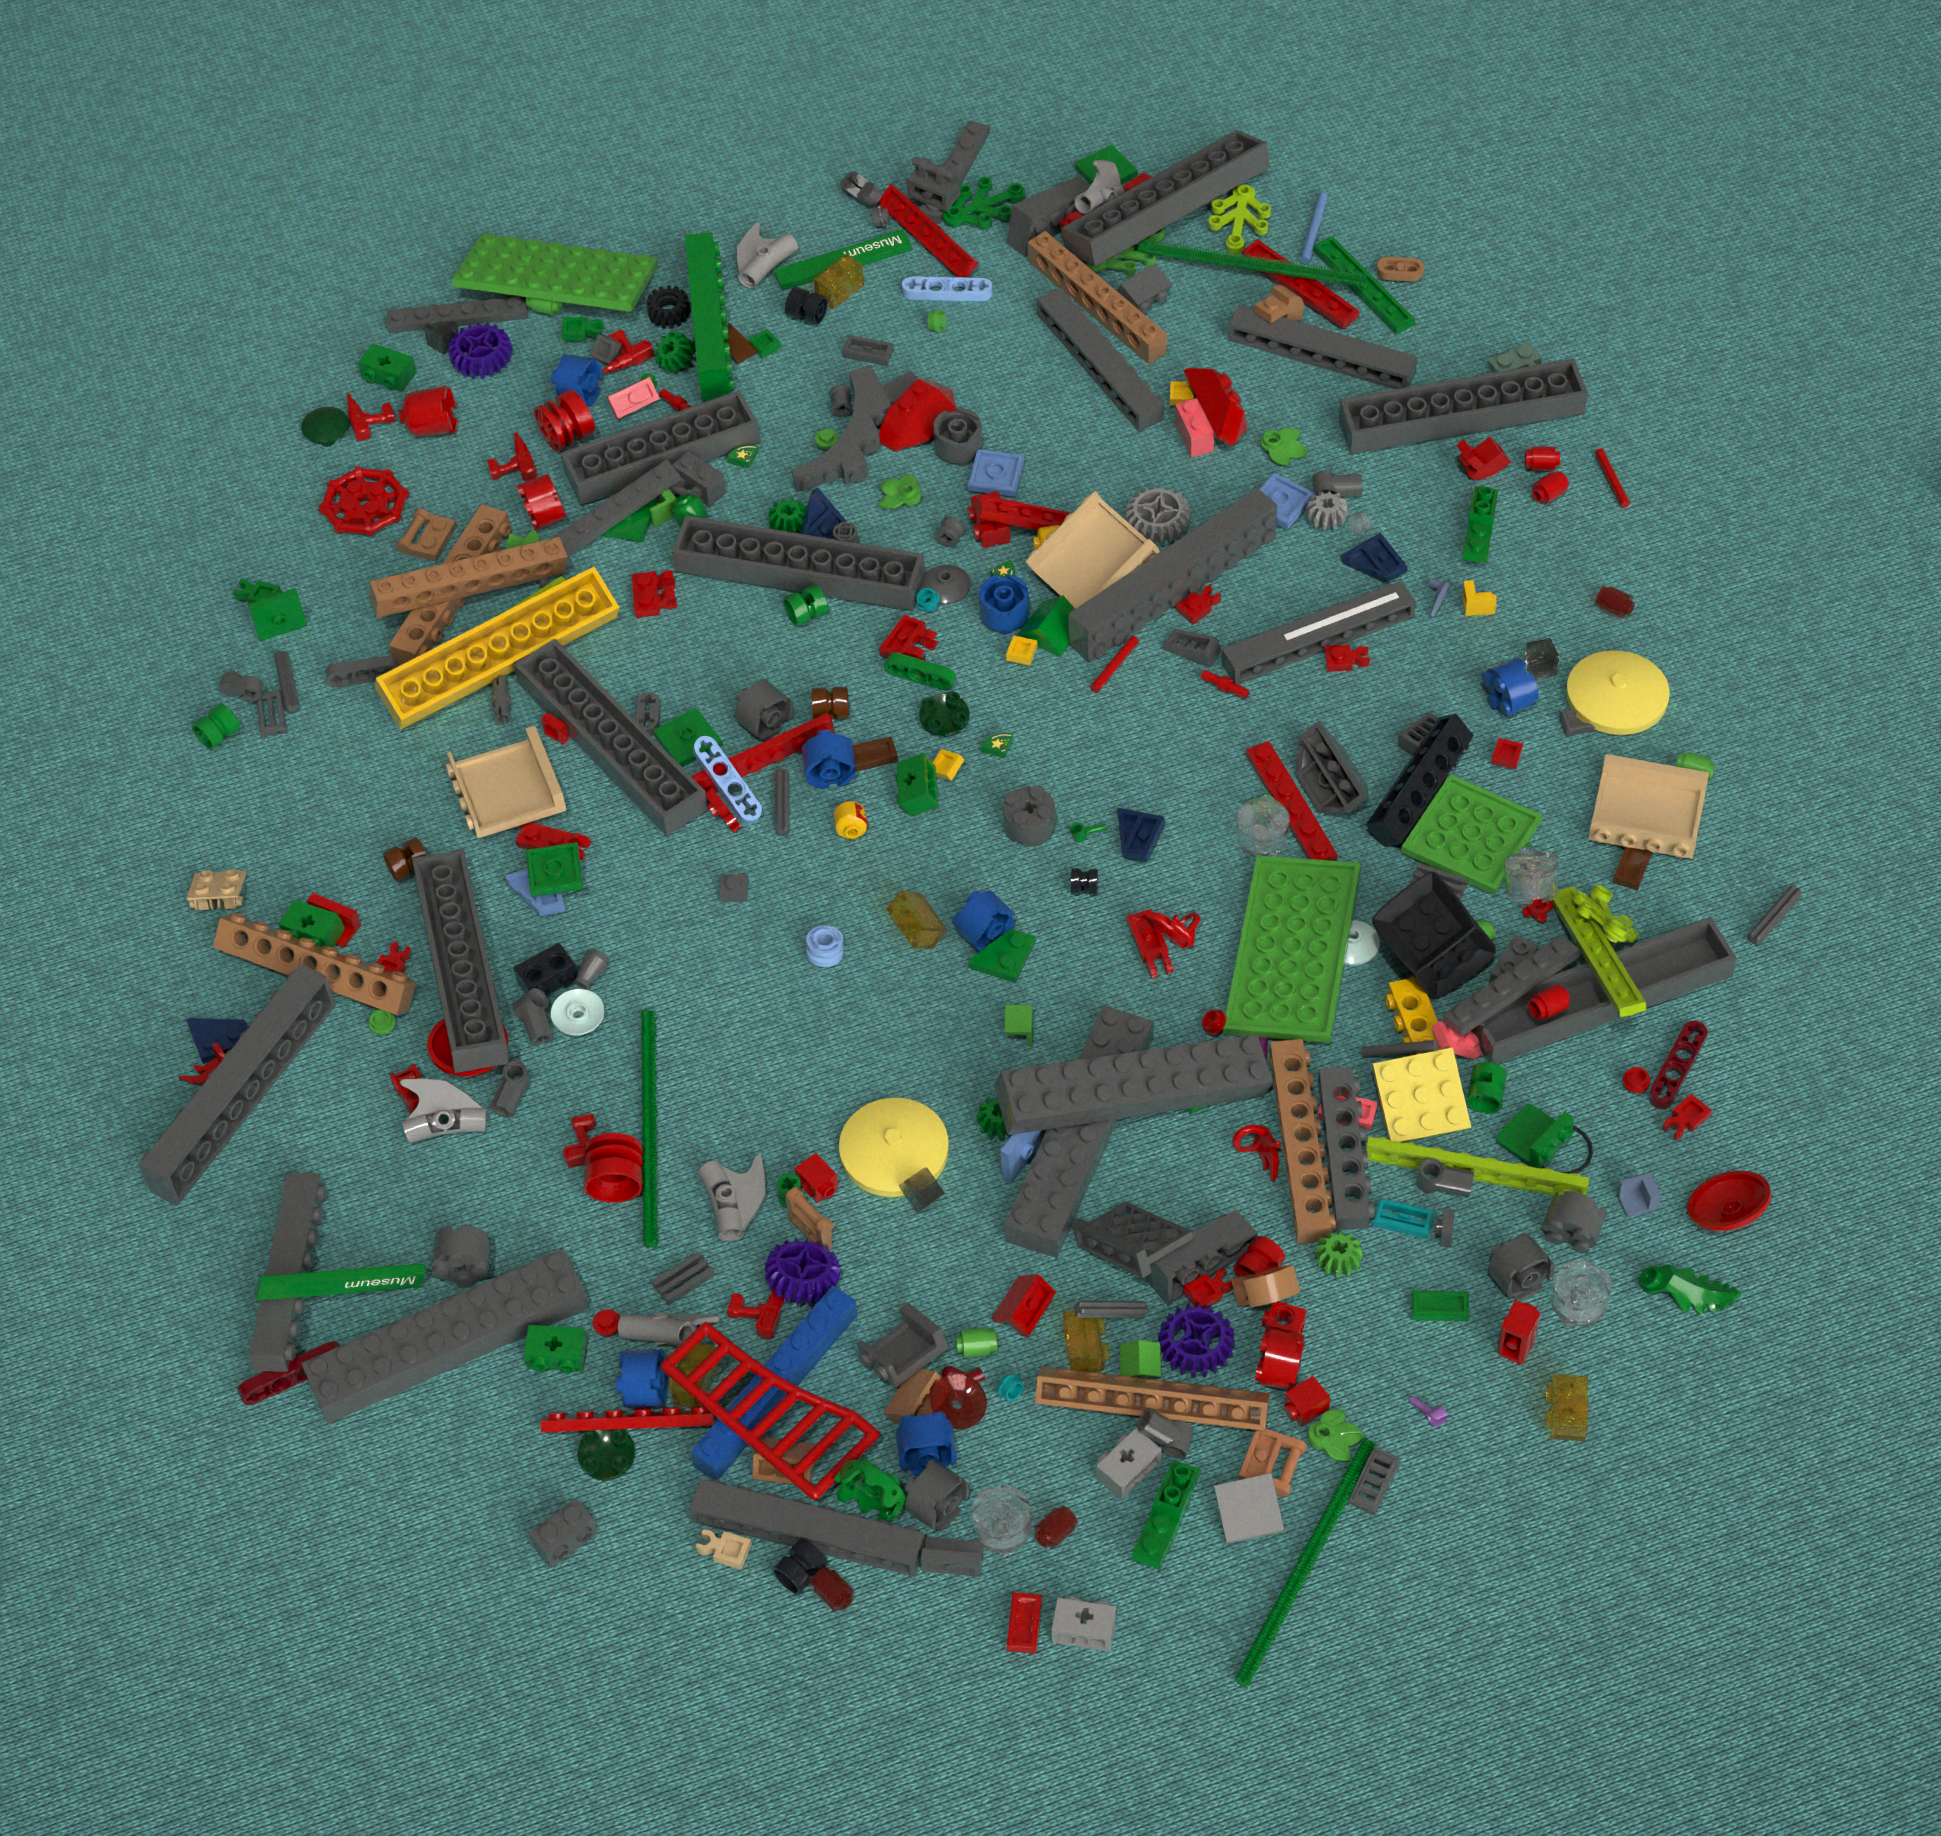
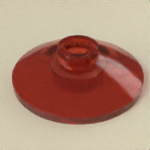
M951 1374L941 1378L935 1384L930 1395V1405L933 1413L942 1412L946 1414L947 1420L951 1422L953 1429L961 1430L973 1427L982 1419L986 1411L987 1399L983 1388L973 1378L963 1374ZM952 1402H958L961 1408H954Z

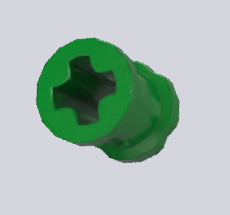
M787 1173L778 1178L776 1184L779 1192L778 1200L783 1207L787 1208L786 1194L793 1187H798L799 1189L801 1187V1181L797 1175Z

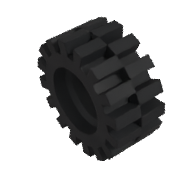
M667 285V289H664L661 286L659 291L654 289L652 291L653 295H648L646 301L648 316L651 323H655V326L659 327L661 324V327L666 329V325H669L670 329H672L674 324L679 327L681 326V321L685 323L687 318H689L688 295L683 289L679 290L677 286L671 289V285ZM667 305H674V306H675V307L670 308V309H663V308H662V307L667 306Z

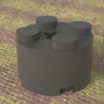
M956 408V411L948 413V410L940 413L934 421L936 455L947 462L957 463L959 466L968 465L975 458L977 450H982L983 447L982 426L978 415L965 408Z
M762 679L749 689L744 688L738 693V703L734 718L753 735L762 740H767L777 735L783 729L780 725L784 720L789 721L793 712V702L767 679Z
M1040 785L1022 787L1006 794L1003 804V818L1007 837L1014 843L1018 841L1022 843V846L1026 847L1038 846L1050 839V835L1056 827L1055 803L1044 787Z
M1565 1191L1564 1195L1559 1196V1192H1556L1552 1197L1542 1224L1543 1230L1547 1233L1546 1240L1556 1245L1564 1242L1573 1245V1249L1580 1253H1588L1589 1249L1597 1243L1607 1211L1603 1206L1601 1209H1598L1594 1206V1199L1581 1193Z
M461 1225V1230H452V1226L440 1229L436 1233L434 1241L433 1277L455 1282L458 1287L462 1288L470 1287L472 1282L484 1278L488 1273L490 1241H488L486 1232L467 1225Z
M1528 1233L1520 1234L1516 1239L1511 1240L1505 1245L1499 1244L1495 1246L1490 1253L1493 1258L1488 1266L1489 1274L1508 1298L1514 1297L1516 1301L1525 1300L1538 1293L1543 1288L1541 1283L1544 1279L1550 1280L1555 1271V1265Z
M933 1459L928 1462L918 1478L913 1477L907 1483L905 1492L908 1495L905 1510L936 1531V1528L943 1530L961 1512L958 1505L961 1499L965 1502L967 1501L970 1485L959 1475Z

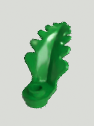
M1670 1264L1659 1267L1649 1266L1642 1271L1639 1277L1641 1288L1646 1293L1654 1294L1667 1291L1671 1293L1682 1311L1688 1312L1691 1305H1693L1699 1315L1704 1314L1706 1306H1708L1713 1314L1717 1312V1306L1725 1310L1728 1302L1732 1305L1735 1299L1741 1296V1291L1736 1289L1735 1286L1731 1288L1729 1284L1721 1286L1720 1281H1714L1709 1284V1277L1706 1275L1696 1278L1694 1270L1689 1267L1676 1269Z

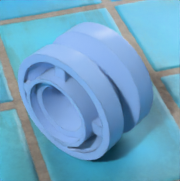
M825 925L815 927L809 931L806 937L808 960L819 967H830L839 963L844 953L842 933L835 927Z

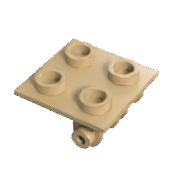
M230 869L225 872L205 870L195 873L186 897L189 900L190 908H195L196 911L209 910L210 908L215 910V899H217L219 910L223 909V901L225 909H238L239 906H243V896H240L247 871Z

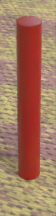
M1597 449L1595 455L1621 507H1628L1630 501L1604 449Z
M1132 635L1091 684L1090 689L1093 692L1098 693L1139 643V639L1136 636Z

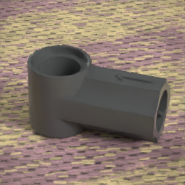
M1319 471L1312 478L1316 496L1319 491L1327 494L1329 490L1333 495L1340 493L1341 497L1362 495V476L1360 474L1334 476L1330 471Z
M536 988L528 991L513 1004V1012L518 1019L524 1022L531 1045L539 1046L550 1042L553 1036L544 1011L548 1006V999L541 990Z
M513 1060L503 1068V1079L490 1106L491 1110L499 1116L505 1118L513 1117L523 1093L530 1087L529 1075L523 1062ZM521 1075L518 1079H512L514 1076Z
M1429 1158L1420 1165L1417 1186L1425 1193H1434L1439 1190L1469 1197L1474 1172L1443 1166L1439 1160ZM1425 1174H1432L1435 1178H1429Z
M1152 1408L1144 1410L1136 1423L1138 1432L1162 1445V1452L1167 1456L1177 1459L1185 1458L1194 1431L1193 1427L1182 1421H1172Z

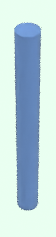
M1324 192L1318 196L1300 259L1303 264H1308L1311 258L1313 245L1315 244L1328 195Z

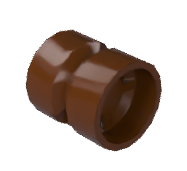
M847 686L833 687L831 691H828L826 687L812 688L813 719L825 713L833 716L835 720L849 719Z
M417 837L403 842L402 848L395 846L383 852L385 863L397 883L411 876V872L414 871L412 858L427 856Z

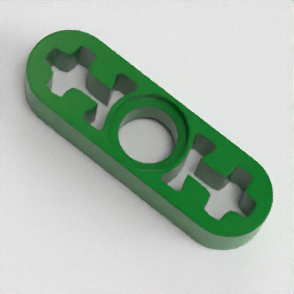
M896 652L890 653L884 664L885 670L895 677L940 690H950L956 679V674L948 667Z

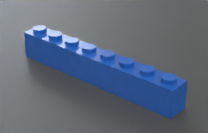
M832 1285L764 1366L778 1376L798 1386L857 1317L855 1299ZM756 1375L727 1408V1411L730 1412L763 1379ZM772 1386L738 1421L751 1431L787 1393ZM718 1419L692 1449L691 1455L694 1467L709 1478L719 1480L748 1444Z

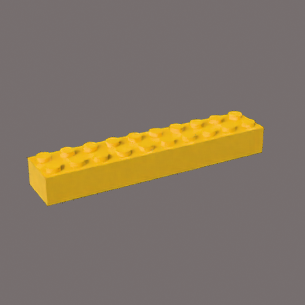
M592 567L377 677L375 690L398 728L402 730L492 683L494 678L498 680V677H504L515 671L514 664L551 640L556 639L564 646L616 619L620 607L596 568Z

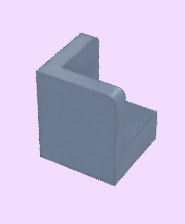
M1651 1172L1619 1182L1616 1196L1626 1217L1630 1218L1658 1210L1661 1193Z

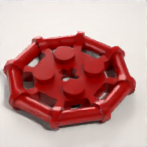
M356 466L354 470L327 482L326 493L318 508L319 513L328 519L336 533L364 534L371 537L373 533L394 522L398 523L402 519L401 513L405 501L409 497V491L400 484L390 469L375 470ZM363 478L378 479V481L369 482L364 481ZM388 484L394 490L393 492L388 493L385 490ZM335 494L340 497L338 503H332ZM362 501H370V502H365L364 505H361V504H360V502H362ZM390 503H394L393 509H388ZM341 513L342 515L344 514L345 517L339 519L336 514ZM379 516L380 519L374 522V518Z

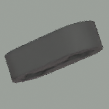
M645 692L637 698L635 720L651 736H654L653 730L658 728L660 724L661 708L659 697L653 692ZM647 703H651L650 710H646L645 706H647ZM646 719H650L649 726L644 727L646 725Z

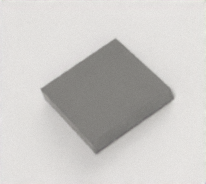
M1271 1473L1214 1486L1227 1544L1285 1532Z

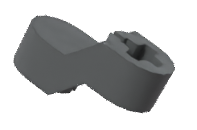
M856 172L848 173L841 181V188L867 207L876 205L882 197L881 190Z
M235 671L224 673L219 685V690L222 694L229 697L240 696L247 702L259 700L263 689V682L259 678L254 676L242 677Z

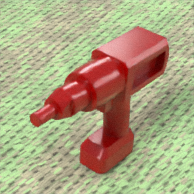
M622 329L608 335L622 342L623 350H621V355L617 356L613 362L609 363L602 370V375L618 369L623 370L631 365L634 367L653 357L652 344L647 340H643L632 346Z
M351 394L346 395L348 398L347 413L357 441L367 440L371 437L368 425L395 422L390 402L382 405V413L370 415L369 412H362L360 406L351 397Z
M518 432L514 433V453L516 457L510 458L511 462L498 466L497 460H487L493 480L499 479L501 475L517 469L520 470L523 481H529L537 477L529 449L522 438L519 437Z
M593 1114L571 1119L579 1144L564 1147L563 1155L565 1163L569 1168L585 1165V1145L590 1140L586 1131L592 1130L596 1126Z
M775 1291L769 1294L766 1303H758L757 1307L744 1306L742 1295L733 1293L727 1309V1316L734 1319L739 1317L758 1319L755 1325L756 1334L765 1339L773 1338L781 1318V1309L785 1297L777 1298Z

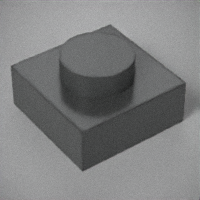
M598 334L591 356L609 364L617 357L622 342L605 334Z
M722 874L721 902H747L748 875Z
M1444 1208L1442 1219H1437L1435 1235L1440 1236V1247L1451 1248L1454 1209Z

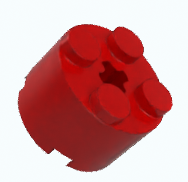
M549 474L541 475L517 485L521 498H527L523 503L528 515L534 514V516L530 517V520L535 530L566 518Z
M1271 1328L1270 1331L1265 1330L1260 1348V1353H1264L1265 1357L1259 1360L1255 1380L1260 1381V1385L1285 1390L1294 1388L1297 1383L1296 1377L1299 1373L1305 1335Z

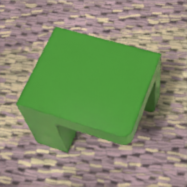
M669 489L658 495L659 502H657L656 506L650 508L651 524L654 528L674 519L671 510L676 497Z
M1005 1005V1034L1026 1035L1027 1046H1032V1005Z
M1135 1340L1120 1344L1121 1376L1135 1377L1141 1375L1154 1378L1160 1377V1343Z

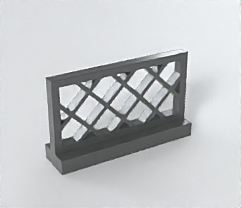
M1129 1202L1120 1204L1091 1222L1079 1218L1071 1223L1079 1248L1141 1278L1152 1273L1151 1263L1194 1239L1192 1231Z

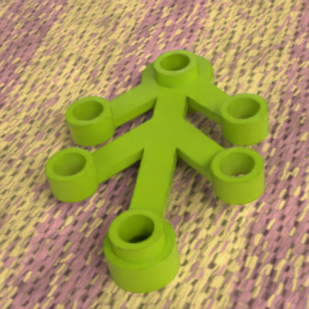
M1239 185L1234 188L1232 196L1225 200L1215 199L1211 203V210L1214 214H1222L1226 208L1237 204V208L1222 216L1212 215L1208 219V227L1213 231L1220 230L1223 225L1234 220L1232 234L1226 240V251L1229 254L1232 253V255L1234 253L1239 255L1244 250V239L1241 236L1244 220L1254 229L1256 234L1265 235L1268 232V222L1263 219L1271 216V206L1267 203H1260L1255 198V189L1249 185ZM1249 205L1257 211L1258 217L1262 219L1258 220L1246 209Z
M1595 884L1589 892L1590 897L1582 891H1576L1572 900L1579 905L1577 912L1587 919L1593 917L1603 926L1606 938L1614 943L1618 941L1625 942L1626 940L1631 943L1635 942L1639 933L1632 928L1634 922L1624 914H1620V916L1612 915L1608 903L1613 894L1607 888L1600 884Z

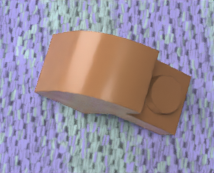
M1276 285L1272 287V295L1255 304L1254 312L1269 323L1281 317L1299 321L1303 317L1304 303L1301 297L1285 286Z
M1293 1265L1272 1267L1258 1274L1240 1275L1231 1279L1238 1306L1250 1305V1307L1266 1305L1300 1293Z

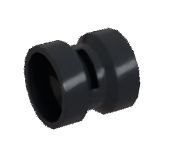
M1072 868L1071 894H1080L1081 891H1084L1089 895H1097L1098 869H1089L1082 872L1080 868Z

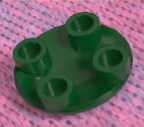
M321 407L311 411L305 416L301 425L302 433L307 439L321 443L325 447L334 445L335 440L342 437L350 428L347 415L335 407Z
M954 691L923 699L919 711V720L922 727L933 735L944 737L957 734L963 730L970 717L967 704Z
M625 1429L588 1430L584 1433L578 1448V1462L581 1469L591 1478L602 1481L616 1479L625 1474L632 1466L635 1458L634 1443Z

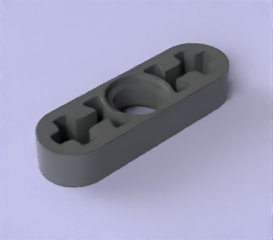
M382 656L331 664L326 668V681L332 687L375 682L377 677L399 667L398 660L392 656ZM360 670H367V671H368V672H366V673H357V671H360Z

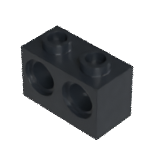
M560 943L513 967L516 981L525 994L531 989L536 988L541 990L546 997L562 987L571 985L577 976L575 963Z

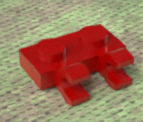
M672 570L663 571L659 576H657L656 571L632 574L636 618L660 615V609H673L677 607L674 591L676 586Z
M904 614L880 646L879 653L881 656L888 658L890 653L896 652L926 661L925 658L921 657L924 650L914 647V645L919 641L925 648L934 650L938 644V641L934 640L937 633L933 630H927L925 622Z

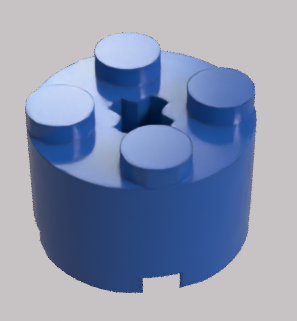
M563 354L557 370H553L551 375V382L555 384L556 396L569 389H573L579 394L586 405H593L596 402L601 387H597L598 379L602 380V369L599 361L588 357Z
M1007 574V577L998 578V575H995L983 582L979 591L980 618L983 623L1004 635L1012 633L1013 630L1025 624L1030 614L1029 593L1027 585L1022 579Z
M1513 658L1488 669L1481 675L1489 693V696H1487L1489 706L1492 710L1498 709L1504 716H1510L1536 704L1534 701L1538 699L1536 681L1532 673L1527 675L1524 667L1527 665L1522 659Z
M821 730L817 733V736L809 739L802 746L804 773L810 785L821 789H830V784H838V787H841L851 782L855 777L856 767L853 743L850 738L840 734H833L830 730Z
M974 891L968 896L967 904L953 917L952 924L980 952L994 940L1012 929L1015 922L1012 919V915L1015 916V912L994 892L984 891L980 893Z
M662 1349L620 1351L619 1363L622 1368V1374L616 1378V1388L618 1393L623 1392L622 1401L624 1407H658L666 1403L669 1380L668 1376H664V1371L661 1369V1363L666 1359Z
M935 1412L931 1415H906L901 1418V1424L896 1430L899 1466L904 1472L906 1468L912 1471L913 1476L918 1477L924 1471L928 1462L933 1459L944 1466L951 1463L952 1467L956 1463L957 1454L953 1426L947 1420L946 1414Z

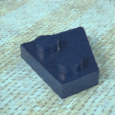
M819 488L814 489L810 494L799 534L833 539L834 527L841 522L847 521Z
M1381 532L1340 555L1341 562L1344 565L1385 583L1408 571L1405 562Z
M1118 808L1117 815L1123 858L1148 862L1166 824L1164 816Z
M186 1019L202 1064L216 1058L212 1049L214 1043L217 1042L223 1052L226 1053L239 1041L242 1032L247 1030L245 1021L241 1019Z

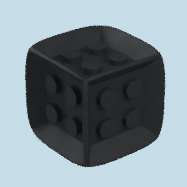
M1436 872L1425 874L1411 883L1382 906L1372 918V924L1380 936L1432 999L1443 997L1460 986L1484 967L1496 953V947L1492 940Z

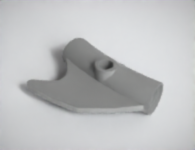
M1095 160L1093 162L1096 170L1095 180L1088 190L1075 198V207L1080 213L1087 214L1124 193L1115 163L1107 160Z
M755 223L737 246L738 279L740 283L749 289H754L775 266L798 251V244L795 238L790 233H786L779 238L764 239L760 237V223Z
M427 1078L402 1079L400 1081L402 1086L412 1090L419 1097L417 1108L407 1119L402 1120V1126L410 1144L445 1134L485 1132L486 1107L479 1105L468 1094L446 1080ZM446 1114L449 1117V1121L443 1122L440 1119V1115Z
M761 1155L755 1156L750 1170L743 1174L735 1173L725 1168L717 1160L707 1162L698 1171V1175L707 1190L714 1209L719 1238L723 1241H736L743 1237L744 1230L755 1217L766 1197L765 1172Z
M657 1312L651 1316L623 1314L618 1323V1332L624 1340H650L655 1342V1344L668 1343L679 1346L697 1329V1324L718 1322L720 1317L713 1314L688 1313L668 1315L667 1312Z

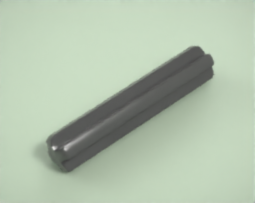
M278 651L275 653V663L285 711L287 713H296L299 710V703L289 655L286 651Z
M778 769L775 772V830L778 836L789 834V772L786 769Z
M1795 885L1789 886L1749 932L1748 940L1755 945L1761 944L1801 898V889Z
M1078 1301L1073 1307L1075 1316L1079 1318H1143L1148 1313L1144 1301Z

